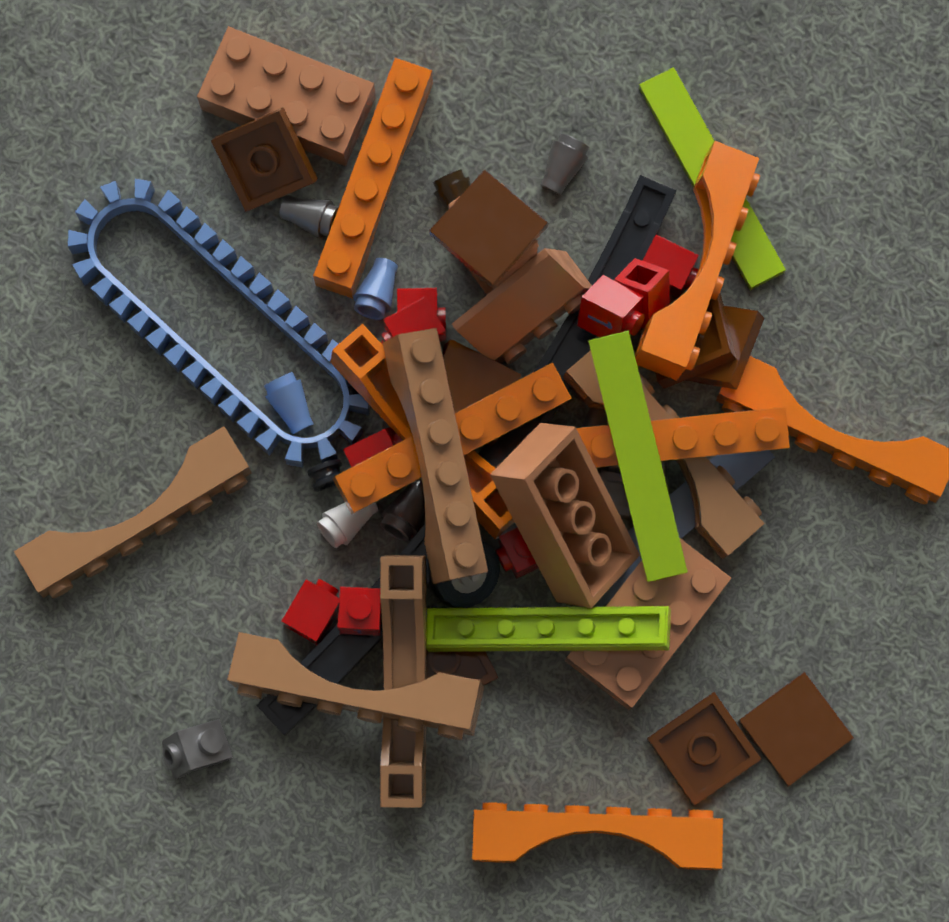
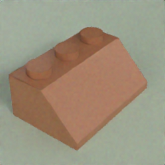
M544 248L454 321L452 326L482 355L498 363L506 361L507 364H511L525 354L527 349L524 346L533 338L537 337L540 340L550 334L558 326L555 321L567 312L571 315L580 309L582 296L592 285L566 251Z

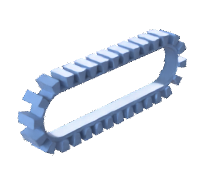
M135 179V198L121 199L120 189L116 181L101 186L100 188L109 205L99 213L86 199L83 200L75 213L79 221L91 226L88 234L68 230V248L72 254L89 252L90 258L72 264L84 286L100 274L104 279L92 286L91 290L106 306L118 291L121 296L111 302L109 306L112 312L124 323L136 307L140 312L130 318L127 323L141 339L144 338L152 324H154L158 329L145 337L148 345L160 356L169 342L173 341L176 346L163 355L166 361L178 373L189 357L194 361V363L181 372L184 378L196 389L206 374L210 375L213 379L203 385L200 390L203 396L214 406L225 390L231 395L218 405L220 411L228 419L234 422L242 408H246L250 413L237 421V425L241 431L252 439L260 425L263 424L268 430L258 436L255 441L265 453L270 456L281 440L290 445L285 457L286 464L303 467V449L318 447L321 461L324 463L338 459L337 453L330 444V441L339 434L351 445L360 439L363 434L362 427L348 421L350 411L369 415L370 405L360 394L349 395L348 386H351V384L330 363L332 349L338 343L332 339L322 355L316 351L318 347L328 341L327 334L314 322L303 339L298 332L308 326L310 322L308 316L297 306L294 307L287 320L283 321L279 316L292 308L290 300L277 289L266 305L262 299L274 290L271 282L260 272L248 289L243 283L256 274L253 266L242 256H240L231 271L227 270L225 267L237 259L236 252L222 239L211 255L207 250L216 245L219 239L217 233L206 223L203 224L193 239L189 234L201 226L199 217L187 206L183 210L181 201L168 190L157 206L150 202L155 191L152 182ZM183 210V212L181 213L176 222L173 219H171L173 216H175L177 213ZM129 211L146 212L157 217L337 381L342 389L344 398L342 412L336 423L325 433L309 438L289 435L275 425L101 265L97 256V241L106 223L115 216Z

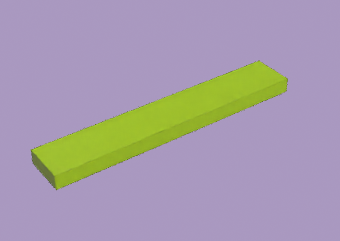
M673 67L639 84V90L694 188L704 157L714 143V139ZM745 198L743 207L748 209V214L741 230H734L731 238L732 242L737 243L732 259L749 290H752L785 273L786 269L747 198Z
M629 331L588 340L647 582L687 573L685 558Z
M669 606L427 608L426 650L428 652L669 650L671 609Z

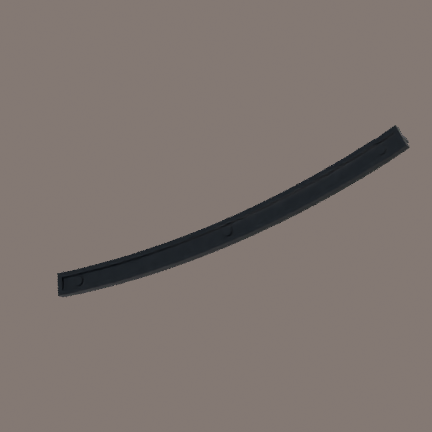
M642 175L639 176L625 209L588 278L592 286L602 275L614 280L634 258L643 261L655 235L660 230L677 190ZM580 309L571 315L568 314L548 350L534 370L535 372L553 362L569 393L572 388L564 380L563 375L591 350L588 340L600 338L577 326ZM561 405L498 437L497 442L491 447L485 444L478 454L497 468L540 423L550 424ZM425 523L400 555H426L427 588L430 584L428 576L429 561L425 547ZM380 578L371 588H380ZM337 624L300 664L323 679L339 684L383 638V627L381 626V636L340 634ZM268 694L256 706L286 736L318 704L302 701L301 707H293L278 703V696Z

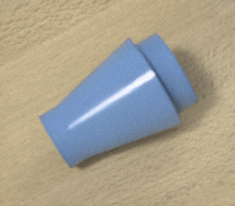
M386 258L375 259L373 267L353 296L355 301L354 309L357 313L370 319L381 320L384 318L385 313L391 311L395 274L398 268L395 262Z
M293 372L264 385L268 393L265 398L289 427L292 435L314 424L310 417L301 379L296 380Z

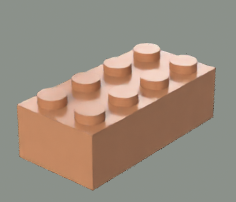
M229 26L197 95L201 110L239 125H244L284 107L305 151L344 166L347 165L376 97L373 82Z
M540 423L490 474L557 602L592 608L640 556L576 427Z
M681 538L680 542L687 573L647 582L641 560L606 606H669L671 609L669 650L571 651L565 659V662L628 710L633 708L731 580L728 574Z

